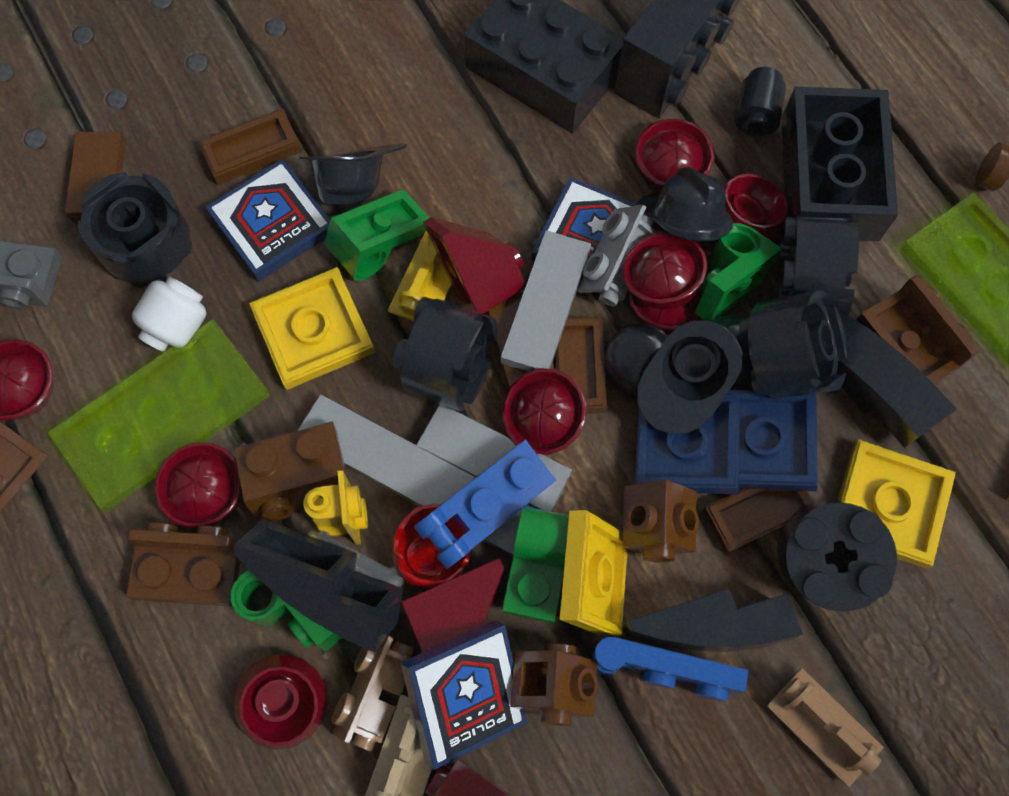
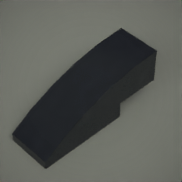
M840 315L847 342V359L838 360L837 374L846 373L841 387L865 415L873 410L904 448L957 410L945 395L912 362L887 341L848 315Z
M264 519L234 544V554L269 589L307 618L345 640L376 652L398 623L403 588L355 571L356 552Z
M730 588L628 620L623 626L628 638L655 646L698 652H731L758 649L790 641L803 635L787 593L737 609Z

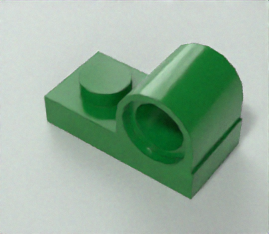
M402 189L332 217L327 229L325 246L355 281H363L373 276L382 268L392 248L424 235L427 230L423 221L429 217L409 194Z
M733 223V228L727 236L716 240L707 260V277L699 289L703 295L695 314L703 320H710L712 322L717 317L723 315L766 282L782 248L750 226Z
M523 506L502 614L554 624L564 576L569 515Z
M249 569L235 581L231 590V604L235 612L247 621L261 627L273 626L292 613L294 618L287 624L306 648L315 643L326 652L342 639L340 636L307 618L274 592L268 607L262 611L254 612L250 604L251 597L257 589L266 587V585Z

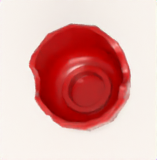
M436 503L416 507L402 520L395 531L392 541V560L395 570L399 571L400 577L409 585L425 590L432 589L458 577L469 562L468 552L458 562L445 569L436 557L440 552L428 537L422 539L415 530L414 526L440 506ZM453 517L444 523L456 539L465 533Z

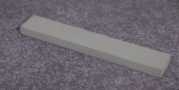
M323 395L319 396L298 429L299 431L333 421L338 433L345 467L419 507L435 503L443 504L476 478ZM522 509L482 541L513 557Z

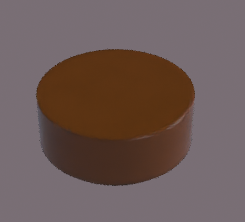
M1001 142L996 143L989 150L978 169L975 179L976 185L992 192L1000 189L1009 178V146Z

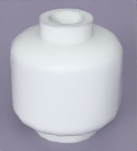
M170 276L166 282L152 281L132 312L134 323L142 329L138 338L163 352L168 345L177 348L187 347L207 314L205 307L200 303L203 296Z

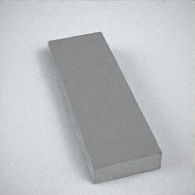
M545 231L501 355L502 364L528 372L538 368H551L583 274L584 265L591 250V243L551 231Z
M440 404L416 446L477 477L517 445L512 439ZM537 454L556 481L527 505L532 508L552 512L572 474V469L544 455Z

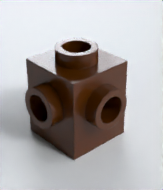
M667 479L624 486V511L621 522L623 533L622 547L643 553V560L656 563L675 561V554L696 552V533L699 527V518L696 512L697 491Z
M545 644L544 651H515L510 707L539 713L538 723L546 725L571 726L572 716L594 717L595 697L598 691L596 661L577 656L576 647L565 644Z

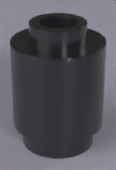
M758 67L753 69L742 82L734 121L736 126L749 136L762 137L769 135L780 126L787 89L783 75L778 70L771 67Z

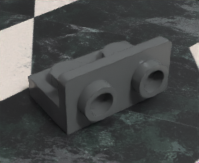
M0 241V303L16 309H27L28 305L48 307L63 256L56 248Z

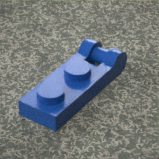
M524 440L423 518L414 528L422 539L428 537L440 552L436 557L444 568L448 569L521 510L523 506H526L552 485L556 479L529 443ZM451 517L456 520L465 532L457 539L444 524Z
M616 637L602 639L591 655V660L596 661L597 671L602 674H612L620 668L644 673L642 680L644 683L667 689H674L676 681L696 686V696L719 702H727L729 694L735 696L745 692L749 671Z

